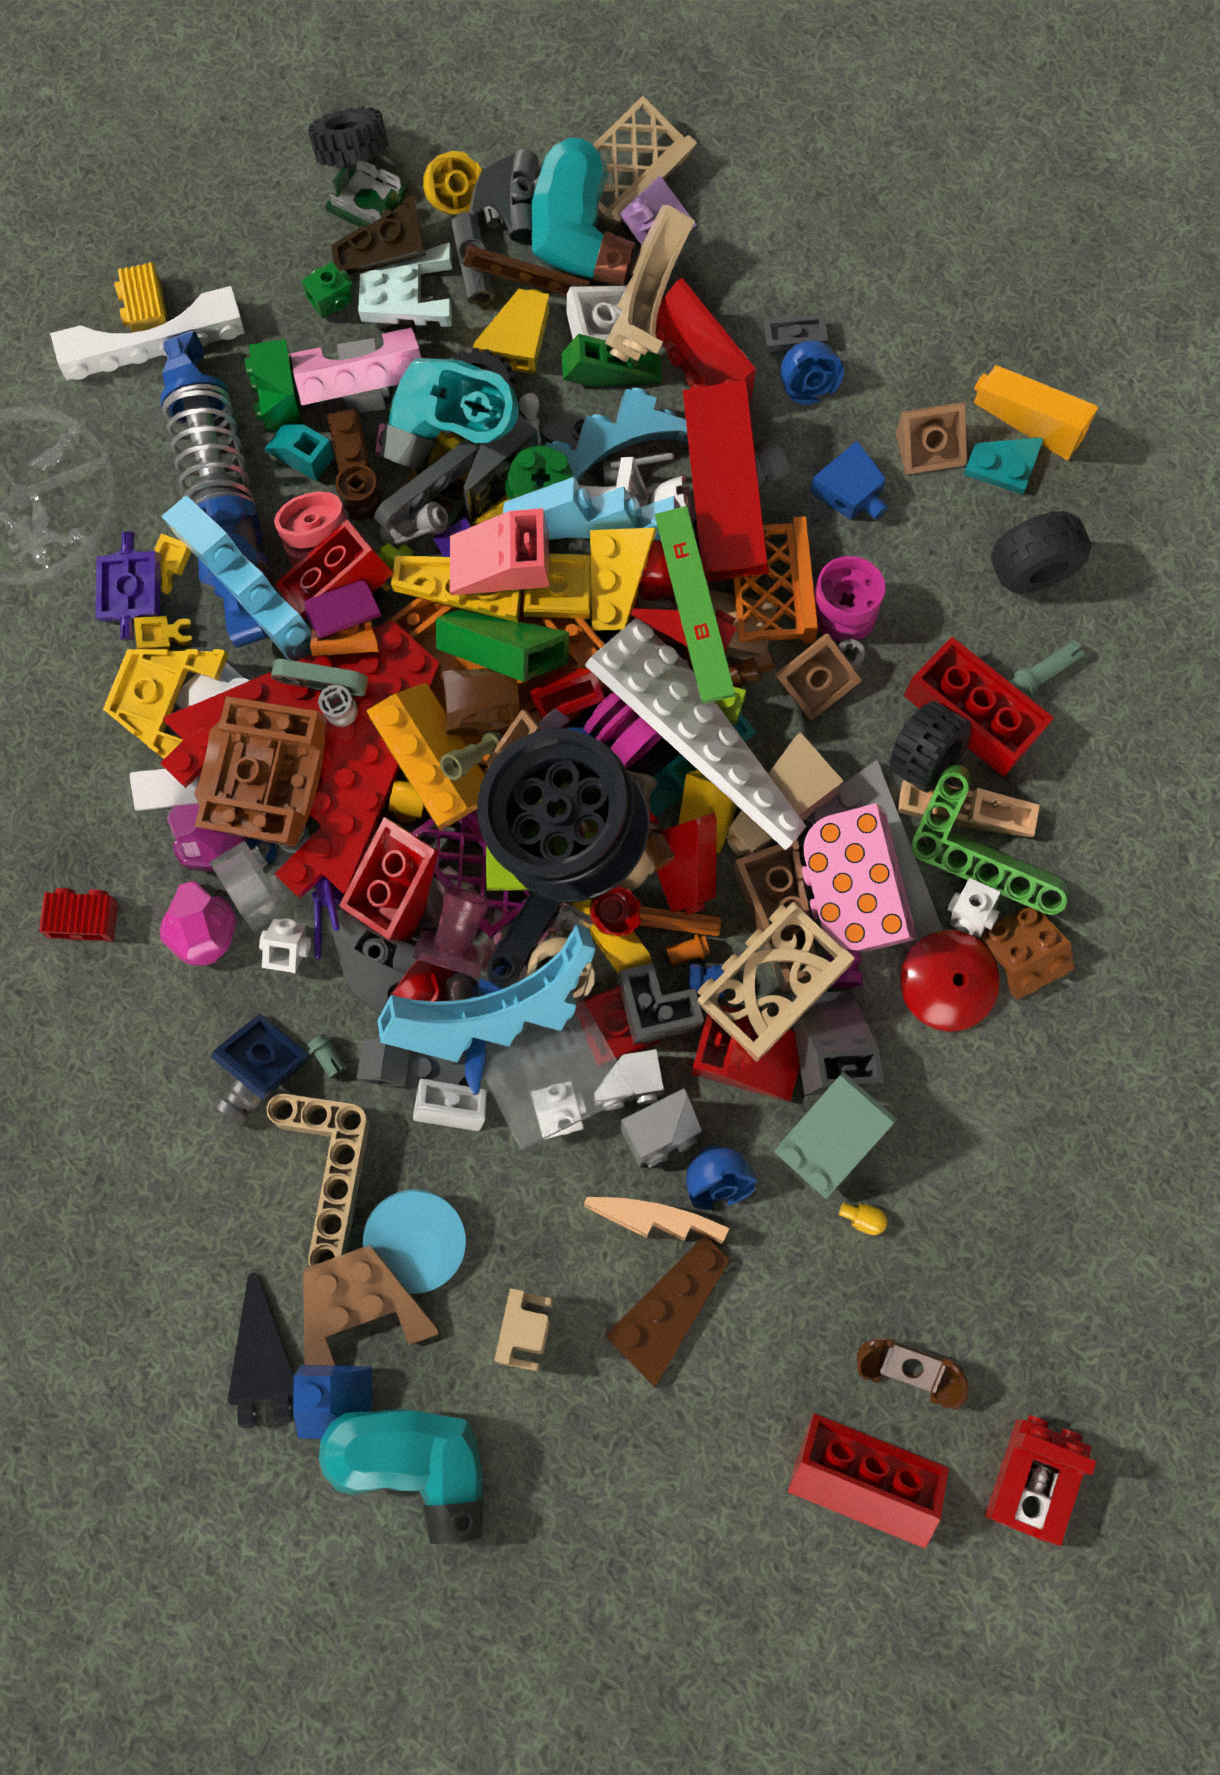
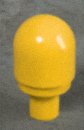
M843 1202L839 1210L840 1216L851 1220V1226L868 1235L875 1236L883 1233L888 1224L887 1216L881 1209L866 1203H859L855 1207Z

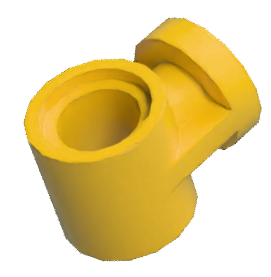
M395 779L388 811L393 812L395 818L400 822L413 823L422 818L425 807L410 782Z

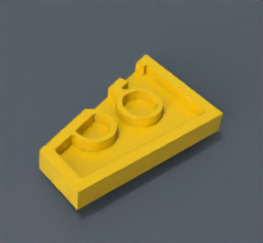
M657 528L590 530L593 631L623 630L629 624L631 619L630 613L638 596V587L645 570L652 541L655 540Z

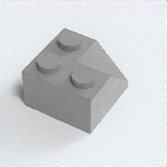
M684 1088L621 1120V1132L639 1167L647 1164L649 1168H653L666 1161V1156L669 1152L678 1148L679 1152L682 1153L698 1144L696 1138L700 1137L702 1133Z

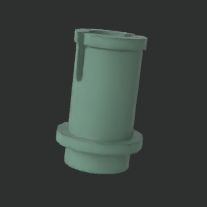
M324 1033L308 1043L310 1048L309 1054L315 1055L327 1073V1077L332 1079L337 1076L336 1073L340 1074L348 1067L331 1044L333 1039L331 1037L327 1038Z

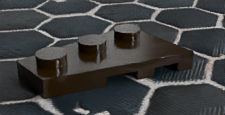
M413 194L404 199L405 203L393 211H390V209L380 214L381 218L367 227L361 226L331 245L334 265L339 271L344 270L349 276L426 255L417 203Z

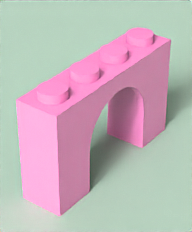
M412 328L382 334L384 345L380 349L356 358L343 360L326 359L323 357L321 347L291 353L293 373L301 405L398 385L410 363L416 358H421Z

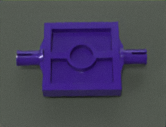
M126 531L121 532V551L112 555L96 556L95 619L101 622L120 621V640L129 641L134 640V618L160 616L161 554L156 551H135V533Z

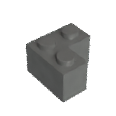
M653 963L619 972L617 982L634 1046L701 1029L704 1019L700 1004L697 1002L698 997L695 988L662 996Z

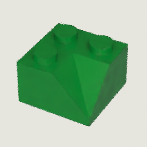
M286 339L249 344L250 357L245 358L247 375L251 379L253 393H258L259 401L254 402L257 421L263 420L266 432L279 430L282 425L303 424L299 393Z

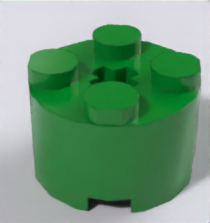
M534 446L523 449L511 463L505 484L507 498L511 500L572 478V469L567 457L562 452L546 446ZM535 478H540L544 481L543 487L536 486L537 481H534Z

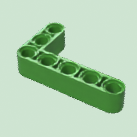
M950 765L945 768L913 837L911 848L915 857L963 879L969 880L971 878L1000 891L1001 895L1042 913L1055 915L1062 912L1066 907L1068 888L1062 879L950 831L968 793L971 776L969 771L961 765ZM957 777L963 782V787L956 790L951 789L946 784V779ZM944 807L948 810L950 816L945 819L937 818L933 813V809ZM924 836L931 837L935 840L936 846L932 848L924 847L919 839ZM962 850L966 853L967 859L957 861L952 858L950 852ZM985 863H991L997 866L999 871L995 874H987L981 869V866ZM1021 876L1028 879L1030 884L1020 888L1015 886L1012 880ZM1048 890H1054L1061 897L1056 901H1050L1043 894Z

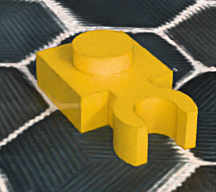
M161 534L154 551L161 554V592L168 595L173 587L172 575L182 576L192 551L181 540Z
M167 616L134 618L137 649H167L170 651L169 642H175L180 646L192 644V636H182L179 633L181 629L191 628V621L189 619H179L174 624L168 625Z

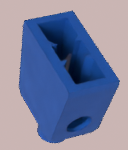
M857 441L813 477L810 492L850 520L862 510H865L874 520H877L888 509V505L879 498L883 492L886 480Z

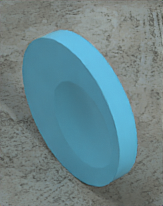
M412 1189L395 1193L378 1204L367 1220L363 1233V1247L372 1244L397 1275L410 1294H418L440 1287L455 1274L464 1257L466 1235L459 1214L446 1199L430 1191Z

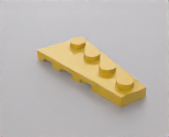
M395 556L394 574L391 581V586L395 592L518 623L523 589L451 595L450 557Z

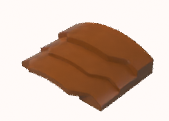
M226 696L220 722L210 729L206 756L194 793L199 803L194 826L295 847L308 820L319 783L325 747L326 716L314 710Z

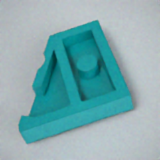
M1027 438L975 443L964 475L1023 495L1043 439Z

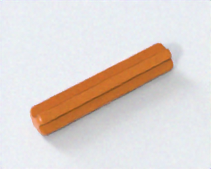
M640 906L642 921L639 926L715 937L720 934L722 923L720 917L696 913L686 915V912L681 911L671 913V910Z

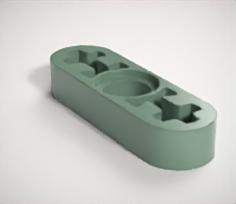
M276 659L271 673L273 680L293 686L324 690L331 685H341L352 696H364L369 680L366 675L356 671L286 659Z

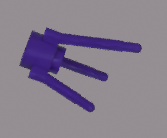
M325 876L315 884L316 891L312 892L314 901V956L316 959L321 958L322 905L328 907L333 930L339 931L336 905H339L344 897V894Z

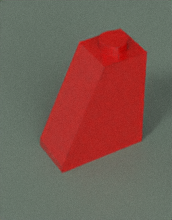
M715 812L660 832V834L665 836L671 850L675 854V857L668 865L659 870L656 868L671 913L684 909L686 915L705 909L704 902L716 897L717 818Z

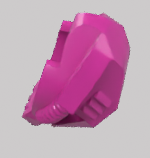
M196 881L181 884L178 886L177 892L162 920L160 939L172 953L187 964L203 967L214 964L224 955L231 944L237 923L235 911H233L229 902L220 896L212 897Z

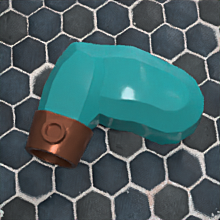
M582 138L565 139L553 145L544 156L540 176L532 200L533 255L535 259L557 272L577 278L593 280V283L625 286L634 254L635 243L608 231L602 234L596 229L599 201L608 178L607 161L597 147Z

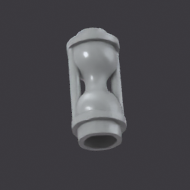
M427 503L418 512L413 513L392 530H386L381 525V539L385 545L390 543L393 547L399 549L401 546L423 535L441 534L447 529L448 514L438 503Z

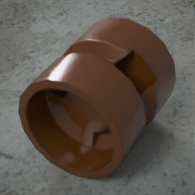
M350 464L339 471L335 486L346 515L354 520L372 518L381 505V496L374 472L363 464Z

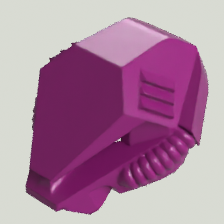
M199 803L177 805L171 810L167 821L175 837L173 850L177 860L188 870L221 871L230 866L237 865L244 856L246 837L194 826Z

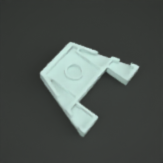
M450 243L425 250V256L361 273L358 308L361 322L398 324L399 319L414 320L415 325L426 326L427 321H439L441 327L452 326L450 299L420 303L421 274L452 269Z

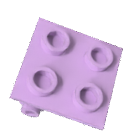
M658 176L619 214L641 245L662 205H670L691 218L661 176Z

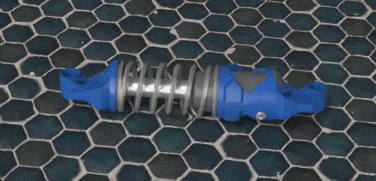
M195 331L165 340L163 347L168 359L163 370L165 389L161 393L160 403L164 415L170 419L166 429L170 435L174 436L170 447L173 452L179 454L174 462L176 469L183 472L179 477L178 483L181 488L187 490L184 496L187 495L189 497L191 494L192 501L230 536L241 553L269 581L272 573L267 556L260 553L259 550L263 531L260 529L261 526L254 497L248 489L250 480L248 474L244 471L246 463L243 455L240 453L242 445L239 437L236 436L237 425L232 418L233 408L227 384L219 378L201 374L197 369L201 358H204V350ZM220 416L225 418L220 425L214 426L213 420ZM175 422L188 425L189 428L178 434L174 432L172 426ZM228 422L230 424L231 431L224 429ZM222 432L229 437L222 444H218L216 433ZM179 439L192 440L193 446L181 451L176 444ZM232 440L234 441L235 449L227 446ZM220 450L229 451L233 455L223 462ZM183 457L196 458L197 465L185 469L180 462ZM236 457L239 461V467L231 464ZM224 468L235 470L237 473L231 476L225 473ZM187 475H200V479L192 487L187 486L184 481ZM240 475L242 476L244 482L243 485L240 484V481L237 479ZM198 558V575L203 590L213 596L224 599L226 629L233 645L236 648H240L268 638L269 636L245 608Z

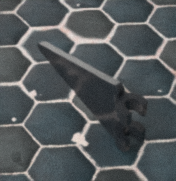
M250 1273L247 1278L228 1394V1403L232 1406H238V1426H242V1428L257 1426L254 1403L274 1400L273 1412L275 1421H278V1423L293 1421L290 1397H293L294 1374L260 1278L256 1273Z

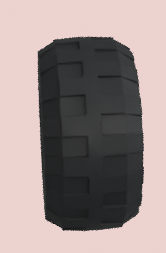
M1053 511L1035 516L1027 521L1025 520L1005 532L993 546L991 561L1001 585L1013 593L1024 594L1055 585L1080 570L1090 557L1092 545L1079 517L1067 511Z

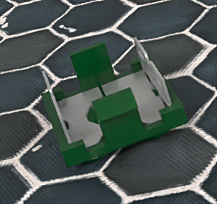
M361 160L357 161L358 164L352 165L350 174L346 166L339 170L332 180V183L335 184L336 195L330 194V199L325 207L327 212L358 227H367L380 219V214L390 209V211H393L399 206L408 192V185L401 182L400 177L383 169L378 170L373 164Z

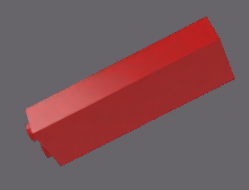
M728 379L723 381L722 384L694 385L690 389L683 390L700 556L706 581L713 582L769 574L750 400L746 380Z

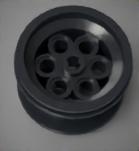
M556 728L536 731L521 737L496 757L481 783L477 802V814L480 830L489 851L524 887L541 897L558 902H580L599 897L622 883L631 874L643 855L649 835V811L644 794L635 779L627 772L619 757L608 746L585 733ZM572 781L568 787L560 788L561 784ZM601 793L599 802L594 805H588V800L593 794ZM567 806L566 813L563 816L561 814L555 816L559 809L564 810ZM533 827H540L537 836L527 839L529 830ZM599 827V831L594 838L585 839V835L590 828ZM567 843L568 848L566 852L560 856H555L556 848L561 844Z

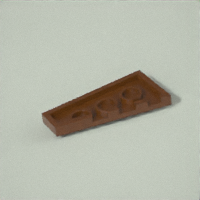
M705 1235L605 1335L654 1388L730 1261Z

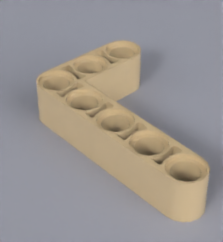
M278 1094L272 1097L267 1105V1115L278 1128L331 1137L308 1257L309 1265L313 1266L318 1264L319 1257L325 1252L331 1251L335 1257L347 1253L370 1121L364 1110L354 1104ZM285 1104L292 1105L293 1112L291 1116L285 1120H279L277 1118L278 1109ZM318 1109L326 1110L327 1117L322 1124H311L310 1118L314 1111ZM352 1114L361 1116V1123L358 1128L354 1130L344 1128V1122L348 1116ZM345 1148L354 1149L355 1156L352 1162L347 1165L339 1164V1153ZM339 1182L347 1183V1195L342 1199H333L331 1195L333 1186ZM332 1217H339L342 1221L341 1229L335 1234H327L325 1231L326 1221Z

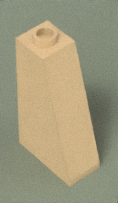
M802 733L795 736L768 773L802 821L813 814L816 809L822 807L838 795L844 782ZM741 810L730 825L727 837L729 839L728 844L733 852L738 856L743 855L744 857L764 850L776 842L743 810Z

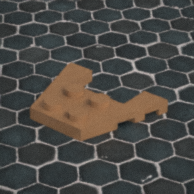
M372 1244L303 1270L305 1365H337L327 1336L393 1312H397L408 1345L439 1334L437 1325L427 1316L413 1295H410L399 1281L397 1275Z

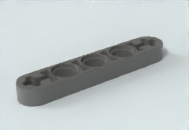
M465 439L386 499L375 512V520L386 530H392L468 472L473 465L481 443H474Z

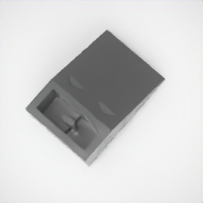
M519 413L513 429L502 439L480 444L463 488L467 515L470 520L477 514L482 515L490 509L493 501L499 495L507 494L505 484L511 463L517 454L523 449L538 446L537 430Z
M824 992L794 1023L805 1096L824 1094L843 1072L865 1091L885 1083L878 1045L853 992ZM795 994L789 995L791 1002L797 998Z

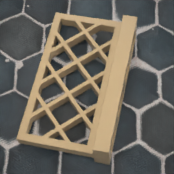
M644 96L593 144L598 150H611L612 164H607L608 171H612L613 185L605 184L603 191L613 192V203L606 208L599 201V215L605 220L603 225L610 233H613L624 222L619 214L658 176H661L665 181L690 156L697 145V142L690 135L684 138ZM640 108L650 116L651 125L636 124L635 113ZM618 130L631 131V144H616V132ZM636 132H651L652 146L637 145ZM657 133H666L674 143L670 147L657 146ZM616 151L632 152V165L617 164ZM637 152L652 153L653 164L651 166H638ZM617 171L633 172V184L631 186L618 185ZM618 192H624L620 197L618 196Z

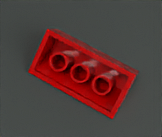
M683 278L679 279L661 300L656 321V338L663 342L662 346L667 351L668 359L674 367L679 366L685 373V379L690 387L697 384H706L708 386L722 384L723 381L728 379L746 380L749 400L752 401L756 368Z
M951 637L912 677L903 695L919 709L930 701H936L970 721L971 734L967 748L1003 777L1021 760L1054 719V717L954 637Z
M814 1413L793 1469L788 1492L922 1548H926L941 1520L949 1468Z

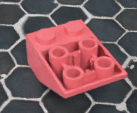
M543 508L508 511L450 536L451 595L550 587L549 530Z

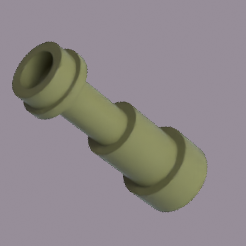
M489 732L483 735L482 742L479 744H470L461 750L456 749L445 754L440 760L442 772L451 780L461 778L469 772L471 767L480 763L483 756L491 755L503 736L499 732Z

